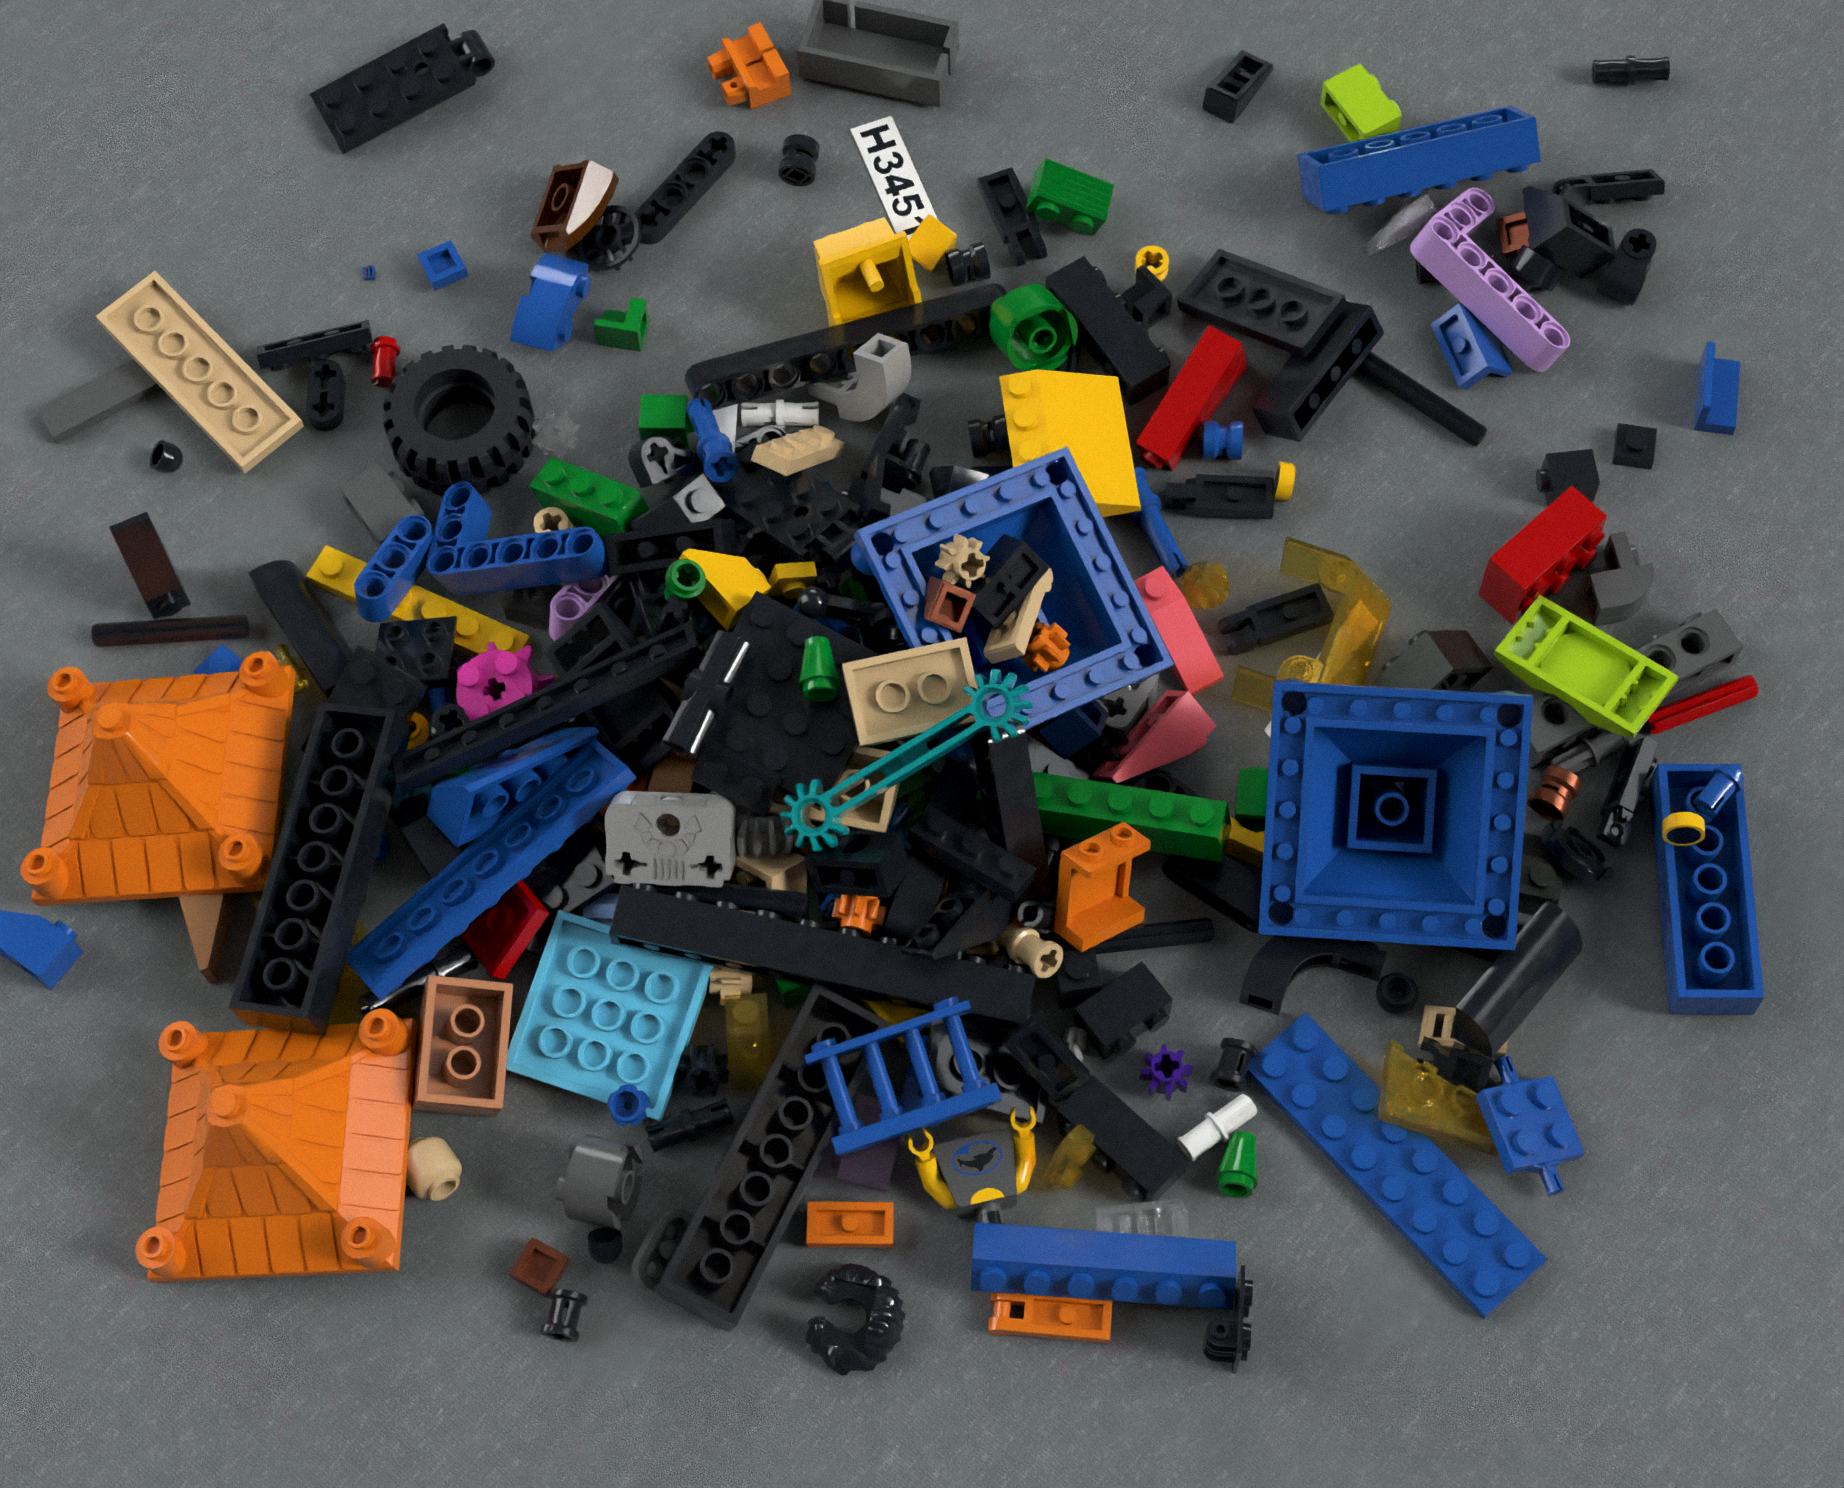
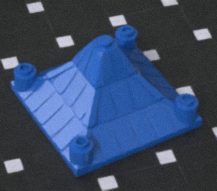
M1068 446L858 529L853 534L856 542L851 549L852 563L861 573L877 578L880 589L910 649L966 637L975 675L982 673L990 683L991 670L999 669L1002 674V682L1010 672L1017 675V681L1013 689L1022 684L1028 685L1029 691L1019 697L1020 701L1033 702L1032 709H1021L1020 711L1021 715L1026 716L1030 720L1029 724L1024 726L1025 731L1126 686L1140 685L1151 676L1174 665ZM954 534L964 536L967 540L972 537L983 542L979 551L986 555L1003 534L1025 541L1049 565L1054 577L1051 583V590L1044 594L1035 623L1045 622L1050 626L1056 622L1068 633L1066 640L1070 643V646L1068 647L1069 656L1066 662L1059 669L1045 673L1040 668L1033 672L1021 661L1022 656L992 664L983 653L992 626L972 616L974 612L971 609L961 633L925 619L927 586L930 576L942 580L943 574L946 572L935 565V562L939 560L940 544L946 545L949 542H953ZM999 693L992 695L987 701L988 713L992 717H997L1005 712L1006 701L1004 697ZM973 724L951 728L940 735V744ZM971 739L946 755L958 761L970 759L974 756Z
M1290 678L1284 681L1274 680L1258 934L1515 950L1533 695L1517 694L1509 690L1485 693L1310 683L1297 678Z

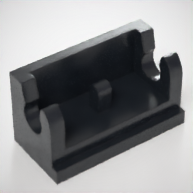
M1003 534L986 554L990 557V560L986 562L985 577L972 580L970 588L962 585L959 586L976 594L971 610L974 612L972 616L998 630L1050 568L1025 541Z

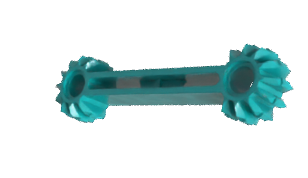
M999 669L991 670L990 683L982 673H978L974 677L979 689L977 690L968 685L963 688L965 694L973 697L972 703L825 793L820 779H812L810 788L804 783H798L795 785L798 798L791 795H786L784 798V802L792 807V811L780 813L781 819H791L793 823L784 830L785 835L792 836L799 832L796 839V846L799 848L805 847L809 842L813 851H822L824 842L829 847H836L838 839L835 832L840 835H848L850 829L841 823L843 816L988 728H990L993 742H1001L1003 729L1010 738L1017 737L1018 731L1013 722L1015 721L1020 725L1027 726L1030 720L1026 716L1021 715L1020 711L1021 709L1033 708L1032 701H1020L1019 698L1029 691L1028 685L1022 684L1013 689L1017 681V675L1010 672L1002 682V674ZM999 693L1006 701V709L1000 717L994 718L988 713L987 701L992 695ZM974 715L975 723L936 748L932 750L928 748V742ZM880 771L884 773L885 779L844 804L839 805L838 799L841 795ZM815 803L821 805L825 811V820L819 827L812 825L808 818L809 809Z

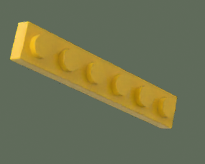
M325 545L307 573L306 578L310 584L357 605L354 583L368 563ZM415 584L388 618L398 622L457 616L453 648L472 657L487 651L488 643L494 642L498 650L508 651L513 654L526 645L530 646L532 643L529 635Z

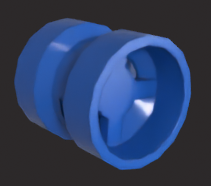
M1204 420L1202 429V459H1215L1223 454L1229 460H1241L1243 421H1230L1226 426L1219 425L1216 421Z

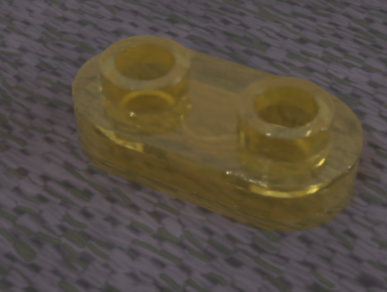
M1079 1124L1061 1142L1042 1178V1182L1053 1192L1057 1193L1062 1188L1068 1192L1083 1175V1171L1079 1167L1088 1161L1096 1149L1092 1144L1095 1134L1084 1125Z

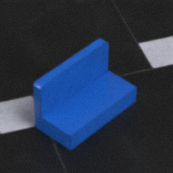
M1458 303L1430 324L1458 387L1469 389L1490 372L1504 377L1512 373V369L1496 335L1463 304Z
M1707 342L1698 365L1694 430L1733 435L1737 418L1740 361L1714 358L1715 343Z

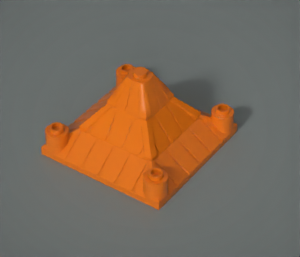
M259 651L250 654L244 659L239 672H221L209 675L196 674L180 677L149 678L146 680L133 679L91 683L85 674L76 667L68 666L56 671L48 681L47 692L60 708L59 729L56 736L54 763L51 771L50 791L46 805V819L43 827L41 847L28 853L20 866L21 876L32 888L31 900L37 906L168 898L178 897V895H211L264 891L279 837L296 672L292 666H281L273 654Z
M379 1008L366 1014L360 1024L350 1023L327 1026L325 1036L271 1028L202 1033L186 1021H177L168 1025L160 1034L158 1041L160 1053L173 1065L167 1111L168 1119L163 1147L164 1156L160 1174V1192L156 1211V1227L149 1228L142 1233L135 1247L138 1262L148 1269L147 1279L154 1283L399 1272L418 1023L413 1018L400 1019L390 1010Z

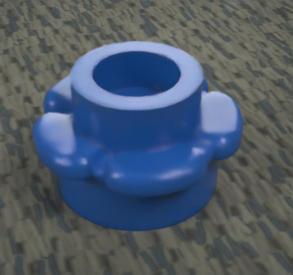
M626 1084L620 1086L618 1090L610 1095L607 1103L612 1120L620 1126L640 1124L646 1118L647 1114L645 1111L649 1107L647 1094L644 1091L637 1090L635 1085ZM627 1102L632 1103V1108L630 1110H627L625 1108V1104Z

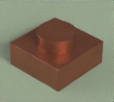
M1524 212L1496 219L1502 254L1506 259L1514 257L1522 245L1531 249L1528 242V223Z
M531 1237L509 1275L512 1279L549 1298L550 1290L555 1288L571 1261L568 1256Z

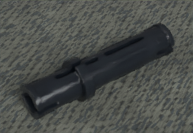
M465 944L439 959L434 957L430 962L424 964L406 978L398 990L389 993L381 1001L372 991L359 996L358 1004L365 1003V1005L359 1007L360 1011L365 1016L372 1010L379 1008L392 1010L422 994V985L429 975L457 978L471 970L477 969L478 961L470 962L476 959L477 956Z

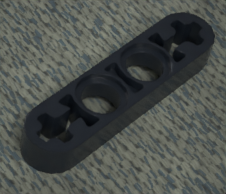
M719 131L708 134L635 211L634 214L641 224L651 225L654 221L656 224L655 228L648 226L643 229L641 226L644 240L640 241V243L652 245L660 242L733 164L736 159L734 140L729 134ZM723 147L725 148V152L717 151V152L713 155V152H712V149H713V148L716 149V150H720V149H722ZM694 169H699L706 173L705 177L699 181L688 180L686 175ZM671 194H676L683 198L681 203L676 206H667L662 201Z

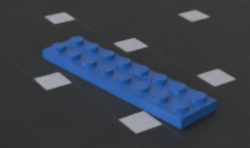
M594 738L349 950L346 961L381 1001L389 993L398 990L403 985L405 979L421 965L430 962L435 957L437 951L452 938L461 935L468 928L469 924L483 911L493 907L500 900L501 896L514 884L528 877L533 868L545 857L559 850L564 841L576 830L590 823L596 813L609 803L617 793L625 791L627 786L636 779V776L628 766Z
M1306 1012L1259 1052L1256 1058L1251 1059L1247 1075L1483 1320L1545 1264L1547 1258Z

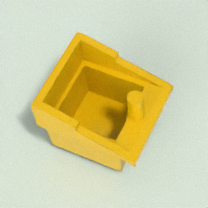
M885 217L865 222L857 227L836 234H830L813 241L820 290L826 302L829 327L922 302L907 234L905 231L894 234Z

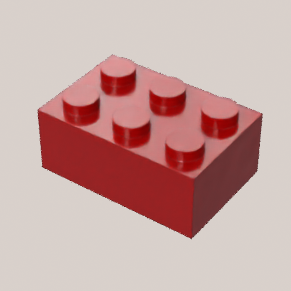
M1574 486L1569 487L1489 558L1478 595L1509 623L1514 625L1539 595L1546 597L1550 592L1554 594L1559 593L1570 581V574L1578 567L1581 570L1586 569L1598 555L1596 547L1605 536L1602 530L1608 516Z

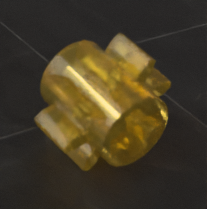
M1207 561L1194 563L1185 571L1182 577L1183 585L1181 588L1186 592L1184 595L1186 601L1195 610L1199 606H1202L1205 610L1219 607L1230 593V582L1226 579L1229 573L1218 562H1214L1212 565Z

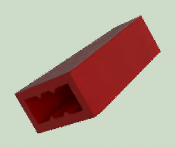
M1210 325L1207 327L1136 441L1138 450L1142 454L1140 459L1157 470L1164 466L1173 472L1202 432L1203 421L1210 420L1247 370L1248 362L1241 342Z

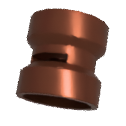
M1550 765L1541 776L1542 785L1540 788L1533 790L1527 803L1531 810L1540 817L1549 821H1563L1570 810V800L1577 798L1583 784L1571 771L1563 767Z

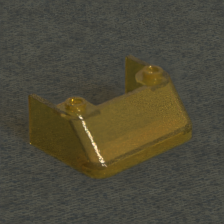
M1287 536L1284 543L1280 573L1314 584L1320 583V586L1324 589L1342 595L1318 660L1303 655L1292 656L1283 662L1277 677L1241 665L1237 666L1231 699L1272 712L1274 680L1284 681L1290 678H1297L1310 683L1365 686L1391 612L1389 597L1350 557Z

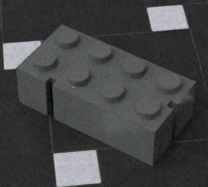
M849 0L814 1L797 49L799 77L936 107L941 106L949 75H951L959 51V22L856 1L854 5L856 29L851 28Z

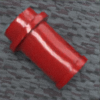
M380 336L375 338L374 343L370 345V353L373 355L372 384L375 383L377 387L388 388L395 377L396 357L400 354V347L394 338Z

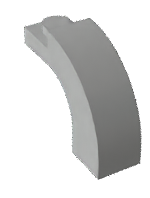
M877 333L853 353L857 372L807 385L808 394L837 405L840 418L859 422L872 419L902 395L911 377V359L908 343Z

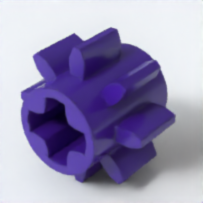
M1163 1044L1160 1052L1155 1056L1150 1053L1145 1054L1144 1062L1150 1068L1140 1070L1139 1079L1143 1081L1149 1080L1148 1095L1152 1096L1158 1092L1165 1094L1166 1100L1170 1101L1172 1093L1177 1089L1184 1093L1187 1092L1188 1083L1182 1077L1191 1076L1193 1066L1183 1065L1184 1051L1182 1049L1174 1053L1167 1051V1047ZM1160 1068H1168V1072L1172 1074V1077L1164 1078Z

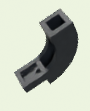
M1275 935L1262 946L1252 960L1242 985L1239 1003L1279 1015L1286 992L1292 981L1301 973L1316 967H1332L1378 982L1387 952L1379 950L1377 945L1368 941L1357 940L1353 942L1343 939Z

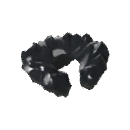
M849 1263L841 1266L839 1269L829 1270L817 1282L814 1291L815 1297L820 1298L829 1305L838 1304L845 1300H853L861 1304L866 1312L864 1326L854 1333L839 1331L831 1322L825 1319V1316H815L808 1320L809 1328L805 1334L806 1343L810 1344L814 1354L821 1356L828 1368L841 1376L847 1375L850 1371L860 1370L867 1372L874 1370L878 1363L887 1360L886 1354L892 1351L894 1345L901 1340L900 1333L904 1328L903 1320L906 1314L901 1310L903 1301L898 1297L899 1291L891 1287L892 1281L889 1278L878 1275L875 1270H870L869 1267Z

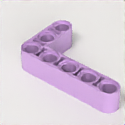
M1475 187L1469 188L1429 220L1410 244L1411 253L1422 266L1528 367L1537 372H1544L1570 345L1569 334L1470 239L1493 213L1495 203L1484 190Z

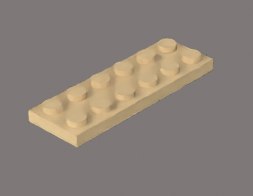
M153 271L96 315L98 323L244 474L304 427L298 415L156 271Z

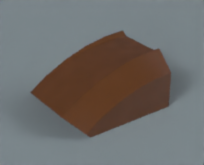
M591 160L570 165L559 164L553 166L531 232L532 239L545 253L567 251L593 228L604 213L618 184L619 178L615 172Z

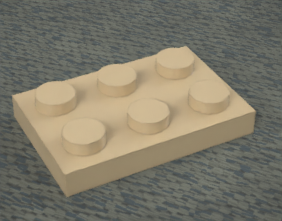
M966 637L842 663L860 748L918 736L972 703L973 697L963 692L964 686H972L978 690ZM974 715L953 728L975 723Z

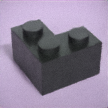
M1423 630L1409 640L1408 645L1410 647L1401 655L1391 658L1381 667L1382 673L1372 684L1380 687L1469 691L1493 668V665L1467 630Z

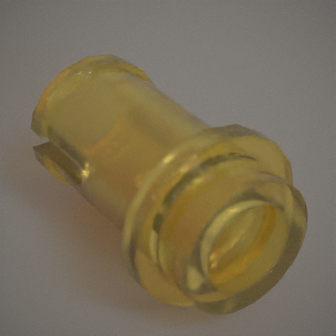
M278 644L273 646V649L279 656L276 659L280 665H291L296 672L294 695L301 693L308 686L307 671L304 668H299L290 654L287 645Z

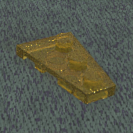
M1392 1039L1385 1047L1378 1120L1497 1157L1499 1155L1475 1097L1477 1093L1464 1085L1456 1087L1436 1074L1438 1068L1425 1060L1420 1064L1403 1053L1405 1047Z

